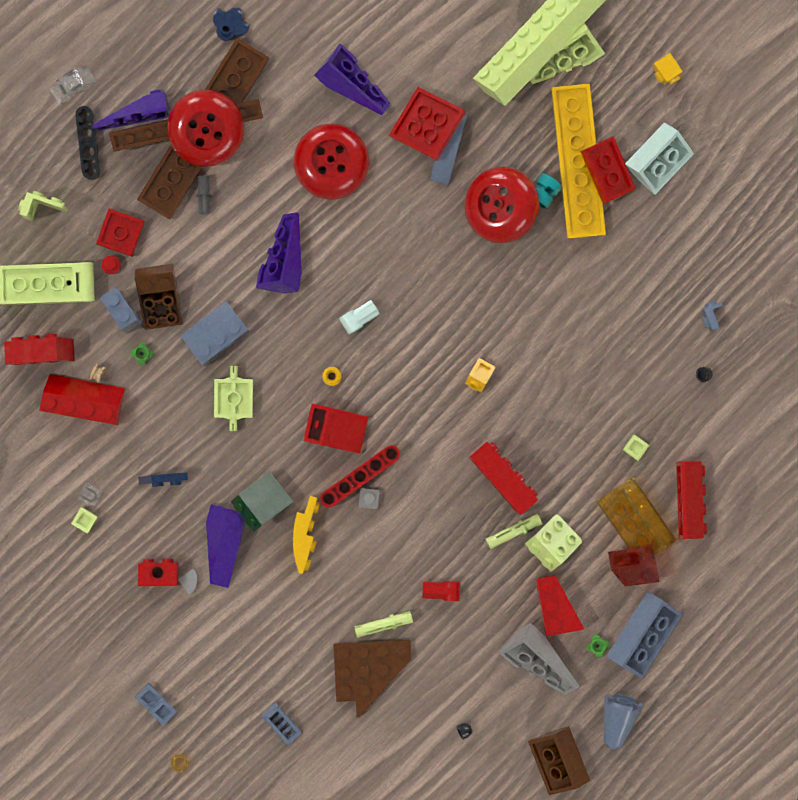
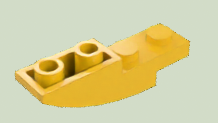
M314 496L309 497L305 514L297 512L294 523L293 550L300 574H304V571L309 570L311 560L308 557L310 552L314 553L317 543L313 541L314 536L307 535L308 531L312 532L315 523L312 520L313 513H317L320 502H317L318 498Z

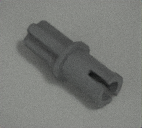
M198 176V193L196 194L198 197V213L207 215L210 213V177Z

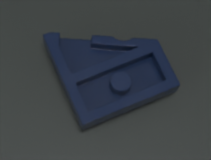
M188 473L138 477L139 485L152 484V487L164 486V482H170V486L182 485V481L188 480Z

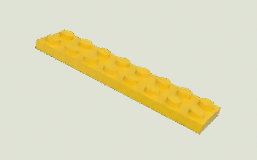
M590 84L552 87L567 239L605 236L603 204L580 152L596 144Z

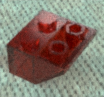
M653 544L619 548L608 552L611 571L625 587L660 582Z

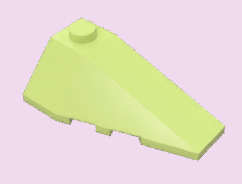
M584 23L530 81L532 84L552 78L559 72L572 71V68L579 65H589L605 53L588 26Z

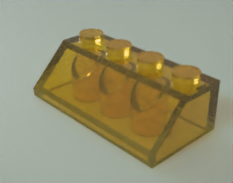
M633 476L596 501L639 564L664 551L677 540Z

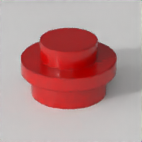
M110 255L102 260L101 267L106 274L113 275L120 270L121 263L117 257Z

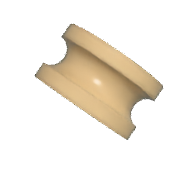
M96 364L90 379H96V382L99 383L106 368H100L99 364Z

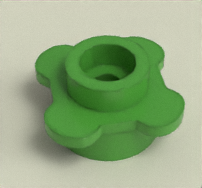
M144 342L139 343V346L132 349L130 353L132 357L137 359L139 365H144L145 361L154 355L153 351L149 350Z
M593 635L592 641L586 645V649L589 652L592 651L596 657L600 658L603 656L605 649L609 647V642L600 639L599 635Z

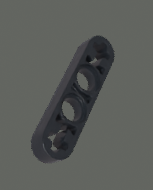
M81 106L75 113L81 170L86 179L93 181L100 175L96 131L93 128L95 123L94 114L89 107ZM84 110L89 114V116H86V121L88 124L91 123V125L80 126V124H84V119L80 117ZM84 129L92 131L89 139L82 138L81 134ZM86 148L94 150L92 157L86 158L84 156ZM84 161L91 162L92 168L96 170L93 176L86 173L89 170V164H85Z

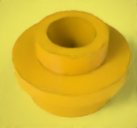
M328 367L324 370L322 378L327 385L335 386L341 381L342 375L336 367ZM330 373H334L336 375V378L334 380H330L328 378Z

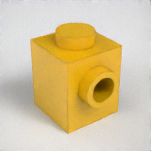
M671 53L655 62L652 66L656 72L654 75L659 83L662 82L664 85L670 83L673 85L681 79L679 76L683 71Z

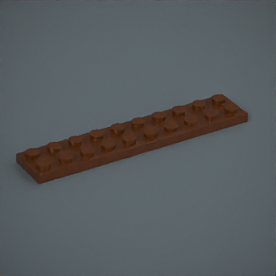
M236 38L205 89L222 93L235 104L242 103L270 58ZM217 131L214 133V137L221 139L222 133ZM198 138L196 144L202 146L204 145V140ZM170 145L137 200L171 220L203 167L186 162Z

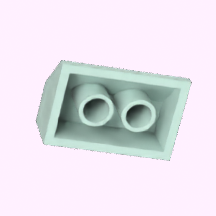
M663 123L625 165L645 187L656 195L694 153L678 130Z

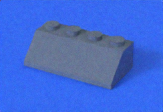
M647 592L606 657L643 679L683 614L660 598Z

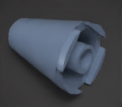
M609 693L604 698V743L607 744L608 748L617 750L626 741L642 710L643 704L640 702L638 705L635 703V698L615 693L614 697H609Z

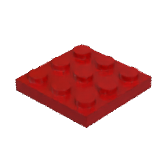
M417 87L389 136L438 161L465 116L466 111Z

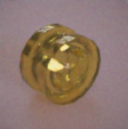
M177 754L171 759V767L174 771H184L188 766V759L183 754ZM176 758L184 759L183 768L174 765Z

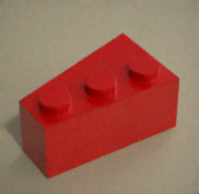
M46 334V338H40V335L28 336L27 340H23V337H12L11 341L4 342L5 365L75 361L74 339L57 337V334Z
M550 575L535 578L545 635L552 636L585 630L556 576Z

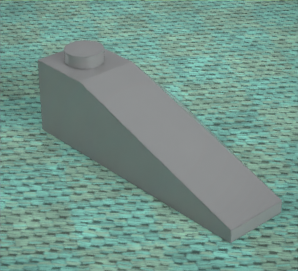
M531 623L519 629L499 651V654L516 668L520 666L528 670L529 675L532 677L536 675L545 680L546 685L564 695L579 687L546 637Z

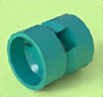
M542 173L536 181L537 186L535 187L539 195L540 207L548 209L553 202L552 197L557 196L562 186L552 177Z

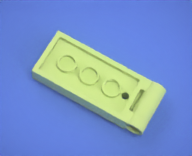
M94 263L0 266V305L2 306L95 301Z

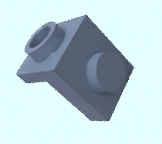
M716 301L705 304L706 308L701 310L704 316L702 318L703 325L706 329L709 328V331L719 328L713 310L723 306L722 302L716 303Z

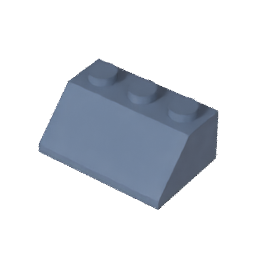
M225 301L182 334L181 337L199 362L205 366L250 331Z

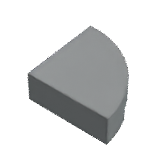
M195 568L178 579L189 595L195 590L198 578Z

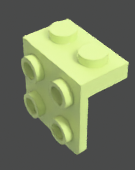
M33 191L32 194L27 192L25 199L20 201L18 207L19 214L30 221H33L38 204L66 213L68 211L62 200L51 197V200H49L44 194Z
M555 515L525 545L542 562L543 566L551 572L570 556L582 543V540L559 515Z

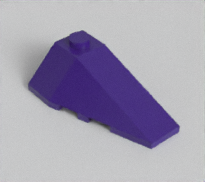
M339 44L322 63L314 76L327 88L383 115L390 102L377 85L371 84L367 78L369 76L365 70L362 71L356 64L358 60L342 44Z
M295 212L282 216L274 235L276 238L274 245L267 251V254H269L265 265L262 264L259 269L256 284L258 289L284 294L298 292L302 275L299 213Z
M213 504L210 505L206 521L210 584L229 588L246 522L236 510Z

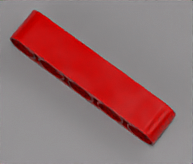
M389 445L324 491L320 497L321 504L325 507H333L394 464L400 457L399 449L396 446ZM388 449L396 450L397 457L390 460L386 457ZM373 460L381 462L380 470L374 471L371 469L370 464ZM358 471H363L366 474L363 482H358L355 479V474ZM347 482L350 485L348 493H342L339 490L341 483ZM328 493L334 495L335 499L330 505L324 502V496Z

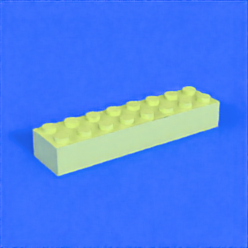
M606 0L545 1L537 12L506 42L473 79L483 92L506 106Z

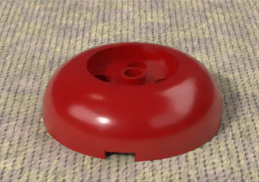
M196 90L183 96L173 106L167 122V133L171 146L183 160L196 166L211 167L226 162L237 152L244 136V121L239 108L229 97L214 90ZM209 113L215 115L214 121H209L207 119V115ZM191 120H195L197 122V126L195 128H191L189 126V122ZM208 127L209 132H202V128ZM217 131L221 132L222 138L216 139L214 133ZM202 138L204 145L198 146L196 140Z
M322 124L309 130L300 139L294 152L293 166L299 183L309 193L321 199L336 200L351 195L365 181L369 170V154L362 138L352 129L340 124ZM342 146L344 148L343 153L338 154L336 147ZM318 148H324L325 153L323 155H318ZM329 157L335 159L333 163L327 161ZM339 165H344L346 169L344 172L340 173L338 172L337 167ZM323 166L326 168V173L320 174L318 169Z
M495 167L478 175L469 186L464 203L466 219L473 231L487 241L501 244L514 242L525 236L533 227L540 206L539 195L532 180L523 172L510 167ZM507 188V194L501 195L500 191ZM489 195L490 202L485 203L484 199ZM510 205L514 206L512 213H508ZM492 213L497 214L495 221H492Z

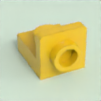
M479 358L465 384L473 390L482 392L495 366Z

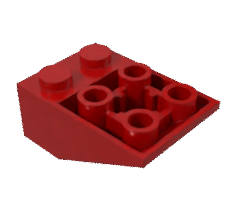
M312 403L303 441L360 454L368 416Z

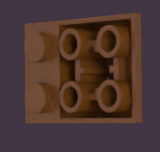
M173 263L135 269L134 278L144 329L149 330L183 325Z

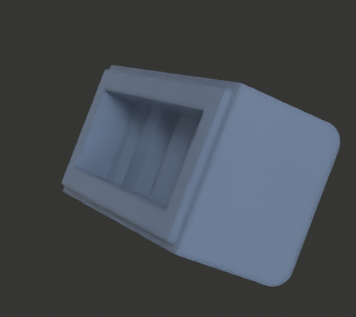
M276 702L262 713L263 719L287 745L302 734V731ZM278 711V713L270 719V717ZM281 717L284 718L277 725L274 724ZM288 722L289 725L280 731L279 729ZM293 728L294 731L285 737V734Z

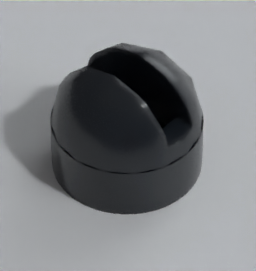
M700 367L696 371V378L700 382H708L713 376L712 370L708 367Z
M461 723L456 726L462 740L472 734L470 724Z

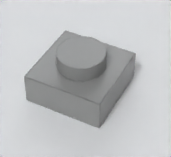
M360 488L358 507L378 509L379 490Z

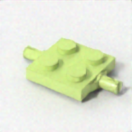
M230 366V377L214 379V418L230 420L229 431H233V424L234 431H237V420L253 418V379L239 378L238 366Z

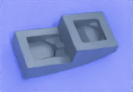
M147 683L135 696L163 726L177 712L150 683Z

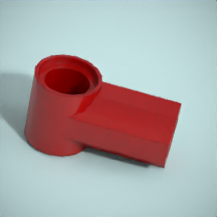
M423 582L422 598L460 601L461 582Z

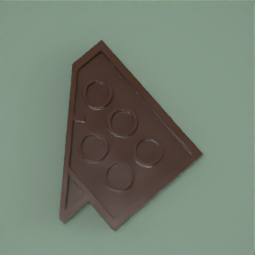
M410 639L334 643L336 702L356 701V717H360L411 660Z

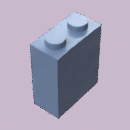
M117 287L100 297L119 328L125 333H129L143 323L123 292Z

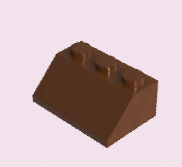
M569 726L528 741L549 795L577 789L590 781Z

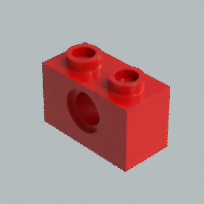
M143 559V563H138V586L179 585L178 562H174V559H162V562H154V559ZM156 567H160L163 570L161 578L155 577L153 573Z

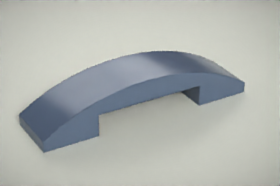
M466 111L465 116L440 158L434 162L431 181L449 184L468 111Z

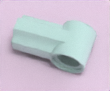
M370 300L356 310L349 311L340 317L339 320L347 333L351 335L380 313Z

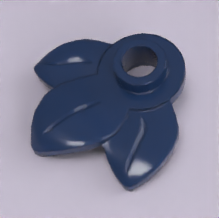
M219 8L215 11L213 23L217 27L216 33L221 40L229 41L234 36H243L247 33L250 26L242 22L243 13L240 8H232L227 13Z

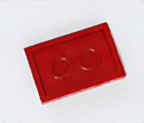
M614 136L580 151L603 204L636 189Z

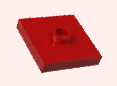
M108 208L96 245L133 257L145 221Z

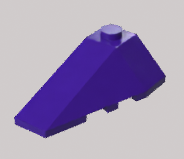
M153 90L150 94L139 98L94 123L93 128L95 131L169 118L170 111L167 95L165 92H161V90Z

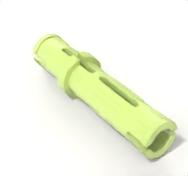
M536 513L485 539L490 549H493L523 533L524 535L527 534V531L542 525V522Z
M408 611L398 615L391 614L387 618L354 627L357 638L387 629H397L399 626L413 623L411 612Z

